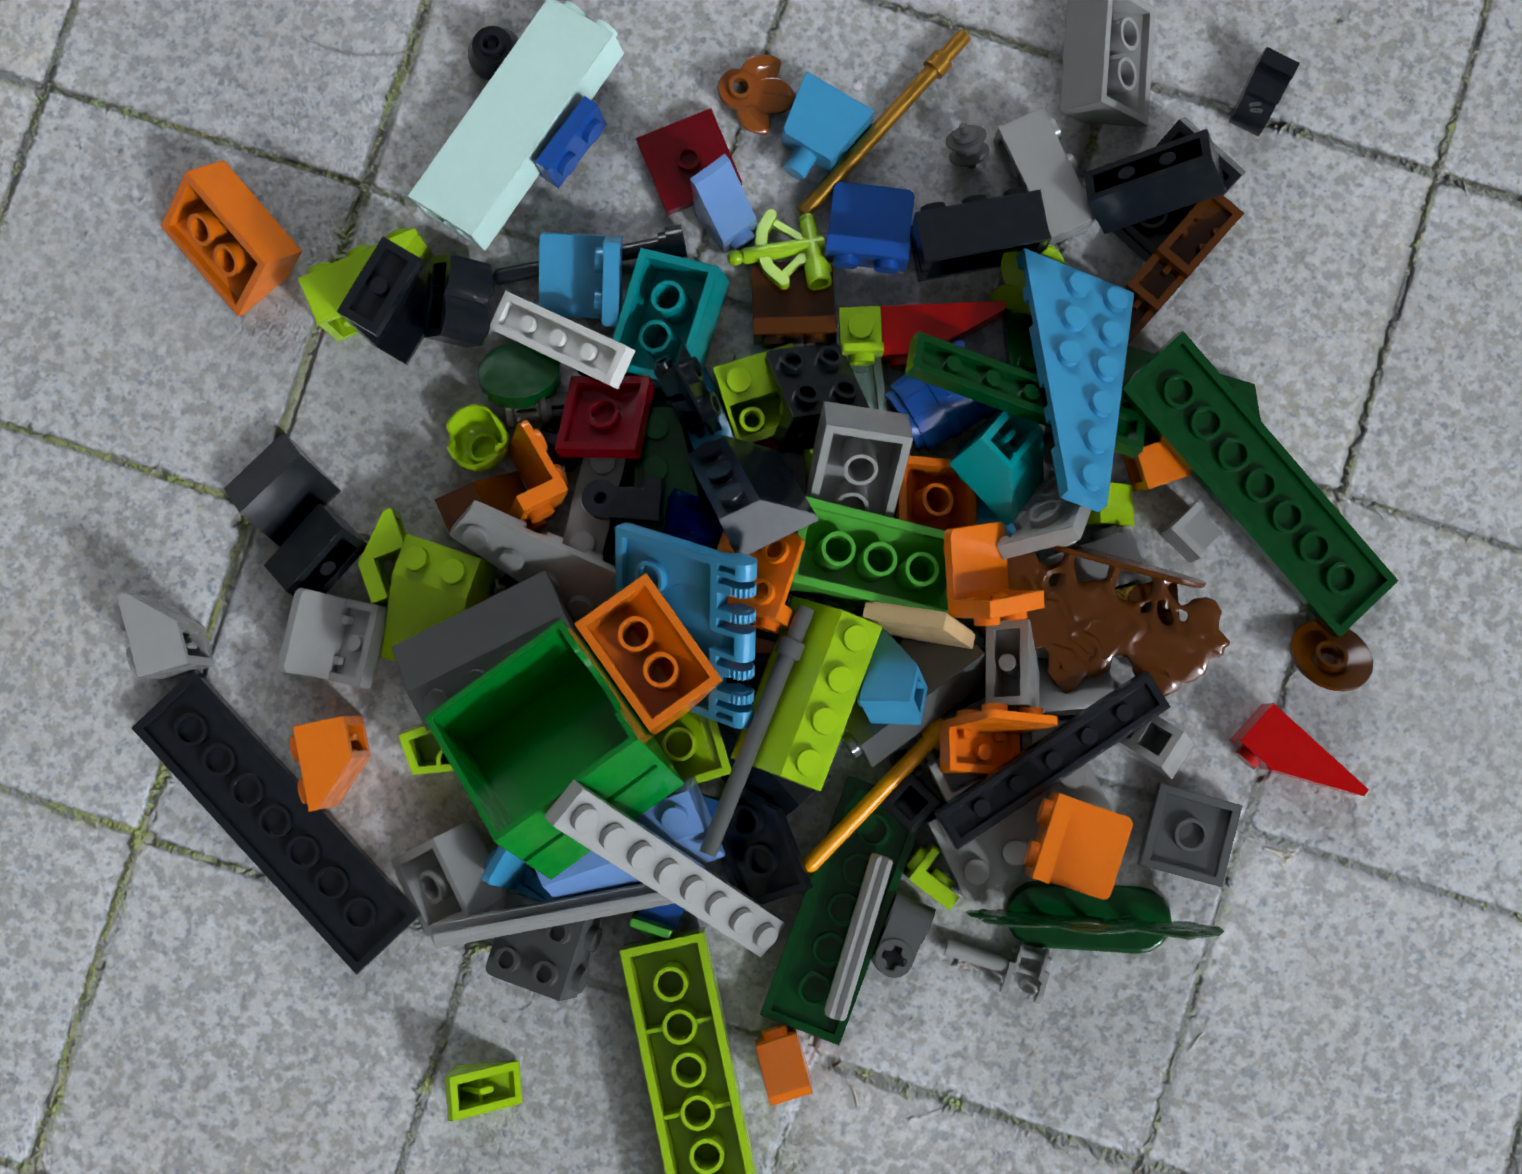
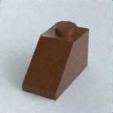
M515 471L472 482L434 500L450 533L453 525L474 500L508 514L515 497L527 490L519 472Z

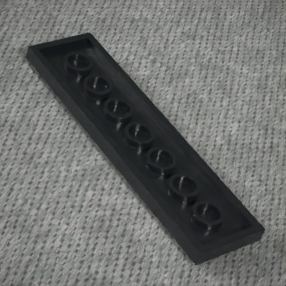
M193 670L131 727L356 975L365 969L421 916L417 908L326 809L309 812L308 805L303 804L300 799L296 776L199 671Z

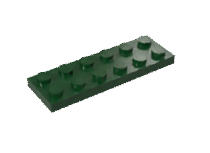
M848 775L826 835L875 785ZM880 804L815 872H812L810 880L813 887L804 892L762 1005L761 1016L840 1045L919 828L914 833H911ZM873 853H877L891 858L893 865L847 1018L844 1021H839L827 1017L824 1013V1008L870 856Z

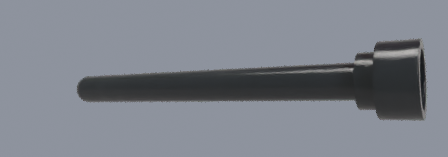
M681 224L665 227V232L658 233L656 238L623 244L622 261L638 258L640 248L682 258L687 257ZM539 261L498 268L492 274L494 282L503 285L538 278Z

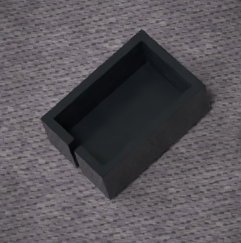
M1027 187L1012 188L1005 191L1003 196L987 199V196L984 194L969 196L962 200V204L946 206L944 202L926 204L920 208L921 211L915 212L913 225L910 229V243L918 282L1001 267V259L1005 251L1026 248L1040 254L1050 240L1041 189L1028 191Z

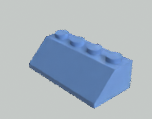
M695 776L683 779L684 785L635 819L700 864L725 856L722 844L716 857L699 851L712 818ZM593 851L552 880L536 870L542 887L555 900L642 883Z

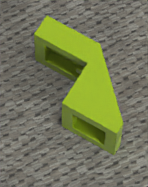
M393 508L383 510L358 562V567L371 603L380 606L388 604L391 586L383 562L399 556L407 534L400 512Z

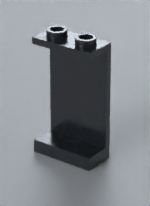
M382 236L336 312L373 346L408 365L424 339L423 316L429 296L427 282L417 275L424 262L418 256Z

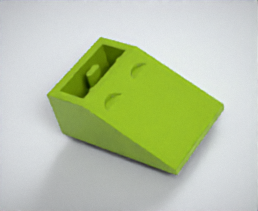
M415 227L410 230L408 228L396 229L385 236V238L422 259L424 264L419 272L433 256L430 247ZM378 244L371 247L369 245L357 246L346 253L347 257L332 264L331 262L318 263L308 269V274L298 278L317 324L337 342L359 333L336 311Z

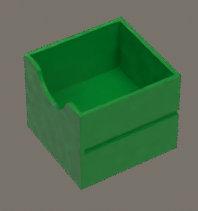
M562 619L424 717L494 842L519 859H524L525 863L550 880L591 852L590 849L553 827L544 818L545 814L573 780H576L634 820L685 784L653 734L649 732L598 657Z

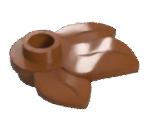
M771 55L749 57L741 69H731L725 72L717 85V92L721 102L727 108L735 110L740 125L749 132L761 135L769 133L770 115L790 110L796 98L792 88L784 80L776 78L780 71L781 61ZM733 83L740 84L744 88L745 93H737L733 89Z

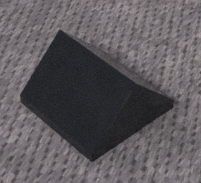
M285 432L279 435L224 488L239 513L279 547L318 503L326 506L341 492L335 483Z

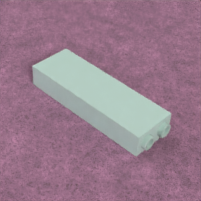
M546 0L408 197L423 213L486 251L541 171L535 163L536 159L582 98L586 96L592 100L623 56L624 52L616 39L618 34L615 29L603 20L598 19L595 23L586 18L585 13L572 2L566 1L562 4L557 0Z

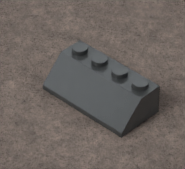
M546 570L391 647L406 692L427 731L430 728L424 720L425 716L560 619L581 639Z

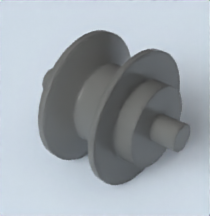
M961 123L957 129L947 136L946 146L952 150L949 154V159L953 165L973 169L978 163L987 158L990 149L984 143L986 139L985 129L980 126Z

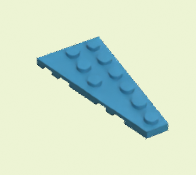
M1023 248L1016 256L1018 270H1023L1026 286L1022 289L1024 303L1030 305L1033 325L1029 328L1039 386L1040 388H1045L1048 404L1044 408L1046 423L1052 426L1055 442L1051 453L1059 497L1099 512L1108 503L1134 292Z

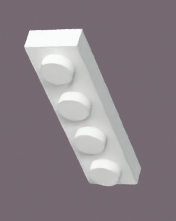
M505 291L490 324L491 330L616 389L619 388L636 351Z

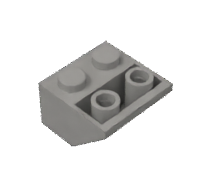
M126 592L116 594L119 603L115 610L117 622L120 628L126 631L130 646L126 649V657L131 670L136 672L137 677L170 679L191 673L193 670L198 671L214 666L203 625L155 598Z

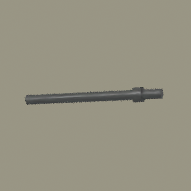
M798 604L786 636L781 635L775 649L778 656L699 850L712 857H716L793 663L795 660H800L805 648V644L802 641L814 610Z

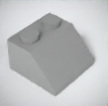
M472 820L440 834L391 860L411 903L421 913L419 920L427 936L431 935V925L435 922L471 916L509 896L505 888L489 885L482 880V875L486 870L485 862L489 854L485 848L484 839L477 831Z

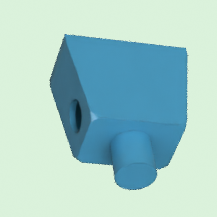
M807 71L782 131V145L793 151L783 166L784 170L792 177L802 181L806 178L814 164L830 172L870 128L874 110Z

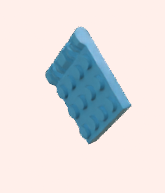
M628 522L615 526L616 594L647 573L723 680L694 706L690 712L733 728H749L754 716V706L752 704L754 702V690L740 683H727V678L744 681L752 679L755 675V666L750 662L755 659L756 628L750 625V623L756 621V610L743 603H728V596H734V598L750 599L756 596L757 584L752 581L757 579V559L743 553L722 552Z

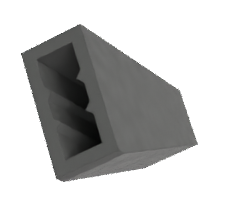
M903 639L899 645L918 664L928 687L921 725L871 724L863 707L858 705L856 697L844 729L845 735L841 737L842 743L855 759L862 755L873 768L986 683V654L975 642L973 649Z

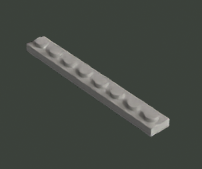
M576 780L570 783L544 816L559 831L759 957H762L769 947L776 942L780 933L787 926L778 915Z

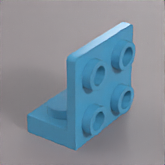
M541 233L539 236V306L562 317L602 319V326L616 327L622 303L623 236Z

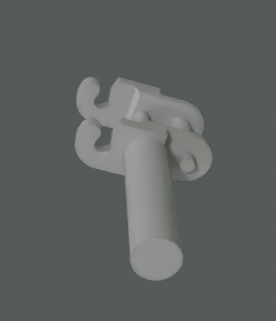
M947 940L944 955L1003 973V983H1001L999 988L1001 993L1007 992L1012 974L1020 972L1038 979L1036 986L1038 992L1034 995L1033 1001L1037 1004L1041 1003L1050 975L1045 971L1046 964H1051L1052 958L1048 957L1049 949L1045 948L1042 953L1025 949L1024 942L1019 941L1017 947H1012L1011 952L1015 953L1013 960H1009L1007 956L955 940ZM1021 957L1039 962L1037 971L1019 966Z

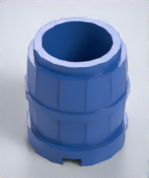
M960 339L952 343L960 347H964L966 345ZM906 375L889 386L890 391L884 394L891 412L908 414L913 434L912 445L917 451L923 448L928 451L952 438L956 439L962 435L963 431L977 423L980 419H989L1000 410Z

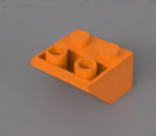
M339 716L292 726L294 736L290 737V751L294 761H299L302 778L298 779V792L302 803L308 805L309 812L339 806L370 759L371 754L363 716Z

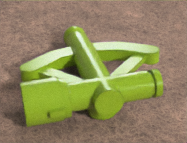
M769 209L765 212L756 229L755 246L742 248L740 251L733 249L727 255V261L733 266H738L741 263L751 264L759 262L763 274L782 290L789 288V277L800 266H804L809 289L823 290L832 283L830 274L832 272L831 263H828L822 255V252H826L824 236H818L815 216L811 213H806L799 217L801 233L777 220V212ZM772 228L793 239L768 244V236ZM795 257L782 271L772 261Z

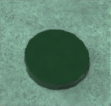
M511 342L498 346L485 355L479 364L477 377L482 393L484 392L488 396V400L493 404L509 409L529 408L536 405V400L544 396L547 400L555 394L561 384V366L559 361L519 342Z

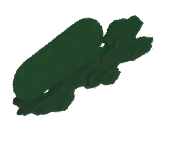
M1039 880L1030 881L1014 890L1008 898L1006 909L966 911L971 917L983 918L982 921L984 923L1008 927L1013 936L1019 941H1023L1025 945L1037 948L1140 954L1151 952L1160 947L1167 937L1193 940L1196 938L1203 939L1220 936L1224 933V930L1219 926L1203 925L1191 921L1172 922L1170 909L1164 898L1151 889L1139 886L1114 885L1111 896L1108 899L1101 900L1053 883L1048 884Z

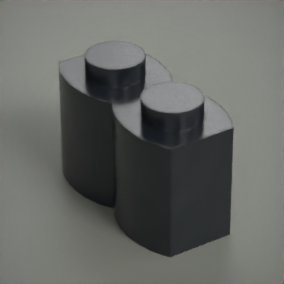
M451 253L433 256L427 279L429 297L423 316L424 338L466 348L483 345L490 330L487 303L493 294L495 285L491 264Z

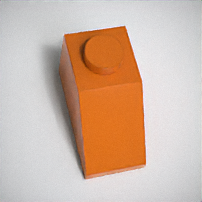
M780 1024L763 1030L761 1032L763 1037L756 1039V1051L770 1106L812 1094L811 1074L797 1029H787L786 1025Z

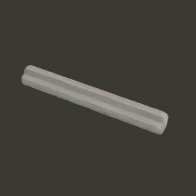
M873 853L870 856L824 1008V1013L829 1018L844 1021L847 1018L893 865L892 859L877 853Z

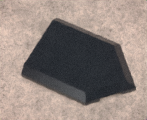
M744 787L721 843L725 851V856L721 858L730 884L761 905L811 889L813 885L783 808Z

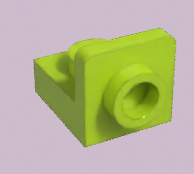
M880 306L839 307V345L841 346L842 355H846L847 359L850 360V365L853 366L874 364L875 359H881L884 352Z
M932 843L926 849L920 845L906 863V866L910 869L906 877L950 911L960 898L951 890L956 883L937 868L931 874L926 871L941 850Z

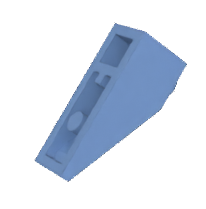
M724 154L690 178L695 215L725 254L732 248L741 250L755 238L753 233L757 229V219L731 161Z

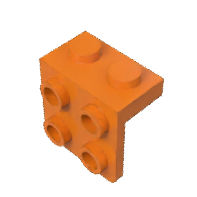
M525 420L517 425L509 445L508 454L529 490L515 497L508 514L525 521L527 529L538 533L548 525L546 521L555 517L569 490L567 488L568 479L561 466L558 464L554 465L547 454V444L542 433L537 428L533 429L530 423Z
M1002 522L956 527L945 531L943 552L946 567V598L948 600V614L953 618H973L974 626H994L1001 624L1000 617L1002 620H1021L1028 618L1027 611L1045 608L1044 590L1009 589L1007 559L1003 560L996 548L1001 538L1006 536L1005 526Z
M723 531L717 550L734 553ZM792 533L749 554V556L757 559V579L752 581L757 584L756 596L750 599L728 596V603H743L756 610V621L753 626L765 632L778 634L780 628L788 630L795 611L786 606L785 602L805 545L804 539L798 534Z
M1005 703L982 704L981 710L956 711V717L939 721L940 773L986 776L1020 753V734L1058 726V716L1043 714V708L1021 707L1017 708V712L1008 711V704Z
M1051 791L1049 799L1044 798L1038 810L1036 823L1040 824L1035 841L1030 840L1026 848L1023 865L1027 867L1024 874L1033 879L1048 884L1053 883L1101 900L1108 899L1111 896L1133 827L1132 820L1125 815Z

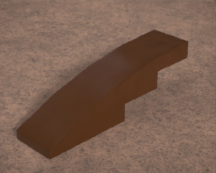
M1223 194L1198 202L1124 287V289L1134 292L1128 345L1244 214Z

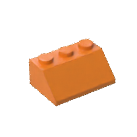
M224 160L185 172L161 224L162 229L237 316L245 314L288 278L302 253V250Z
M647 573L574 623L649 732L654 735L689 712L723 681Z

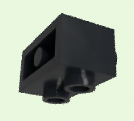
M318 503L264 566L283 589L293 596L298 588L327 594L364 552L367 543L344 519Z

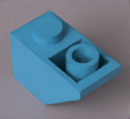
M882 628L864 675V680L858 691L857 703L860 707H863L871 724L921 725L928 690L927 684L918 664Z

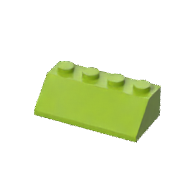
M792 596L789 608L796 611L798 604L814 610V613L802 641L805 644V648L800 660H795L753 767L807 788L821 791L883 626L841 609ZM780 628L754 695V702H752L754 713L778 656L775 649L781 635L786 636L788 631L786 629ZM748 728L741 729L731 756L735 760Z

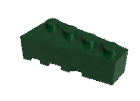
M650 407L640 458H635L634 488H644L645 477L663 478L666 483L662 525L634 524L711 548L693 468L686 455L689 451L681 422L673 407Z

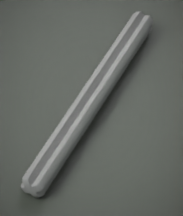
M641 883L435 922L431 925V938L436 948H442L674 904V902Z

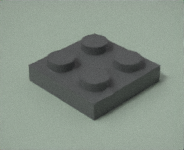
M1157 783L1137 864L1222 887L1243 805Z

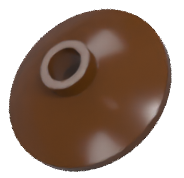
M1318 620L1301 625L1291 638L1290 654L1295 666L1307 679L1320 687L1332 691H1352L1364 685L1372 674L1373 658L1365 642L1350 629L1340 638L1332 637Z

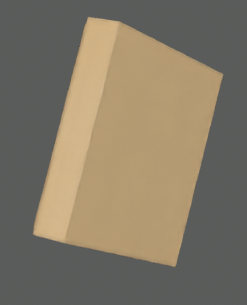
M873 601L865 603L862 617L883 626L882 628L893 637L973 649L976 634L946 612Z

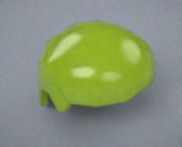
M471 404L459 408L446 423L449 433V444L446 448L452 459L467 471L480 473L497 467L509 449L508 429L489 407Z

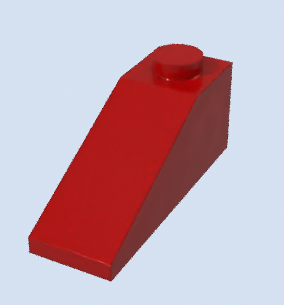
M988 301L880 306L882 342H884L881 363H890V368L906 369L910 341L917 331L953 343L1000 319L1006 310V302Z
M1274 703L1261 704L1229 740L1238 748L1235 752L1236 756L1252 769L1258 766L1260 769L1351 795L1365 796L1369 791L1363 783Z

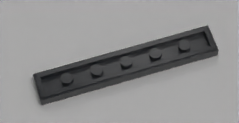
M1143 670L932 811V814L954 848L959 850L1171 706L1149 671Z

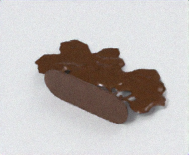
M1075 544L1066 547H1051L1053 550L1064 553L1062 561L1051 566L1040 562L1035 552L1007 559L1009 589L1044 590L1045 608L1027 611L1028 618L1026 619H1029L1031 623L1035 651L1040 648H1044L1049 654L1047 673L1066 694L1080 686L1084 677L1091 676L1095 678L1110 670L1114 656L1126 655L1132 665L1134 675L1136 676L1143 670L1149 671L1165 697L1177 691L1183 683L1194 682L1198 677L1205 675L1209 660L1222 656L1225 648L1230 645V641L1219 630V620L1222 611L1215 600L1208 597L1195 598L1188 604L1181 605L1171 596L1167 588L1172 583L1193 588H1203L1206 582ZM1080 557L1109 565L1106 578L1101 581L1092 580L1084 583L1077 581L1073 564L1075 558ZM1121 569L1150 576L1153 580L1151 594L1136 602L1119 597L1115 586ZM1052 574H1060L1057 584L1050 586L1048 582ZM1159 600L1163 601L1162 608L1168 609L1170 607L1173 619L1172 625L1166 626L1158 618L1157 603ZM1151 602V610L1141 613L1140 608L1145 603ZM1179 609L1187 612L1188 617L1186 621L1180 620L1178 615ZM977 626L979 634L984 638L983 645L986 649V626Z

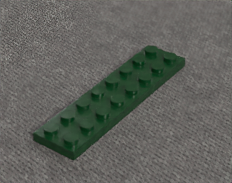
M1184 331L1175 334L1123 383L1121 395L1145 420L1146 424L1332 637L1340 638L1399 581Z

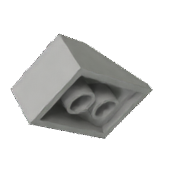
M823 401L815 437L806 496L893 518L913 441L908 414Z

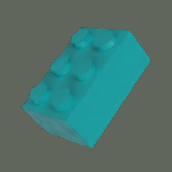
M640 248L613 335V340L636 350L624 376H650L655 384L654 388L663 390L654 374L656 369L654 362L666 355L670 356L671 360L677 358L680 344L683 343L690 356L696 357L699 360L703 370L730 282L719 266Z

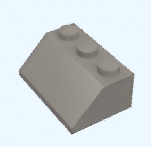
M1068 0L1065 13V45L1062 53L1063 75L1062 89L1060 91V111L1083 123L1134 127L1148 126L1155 7L1144 0Z

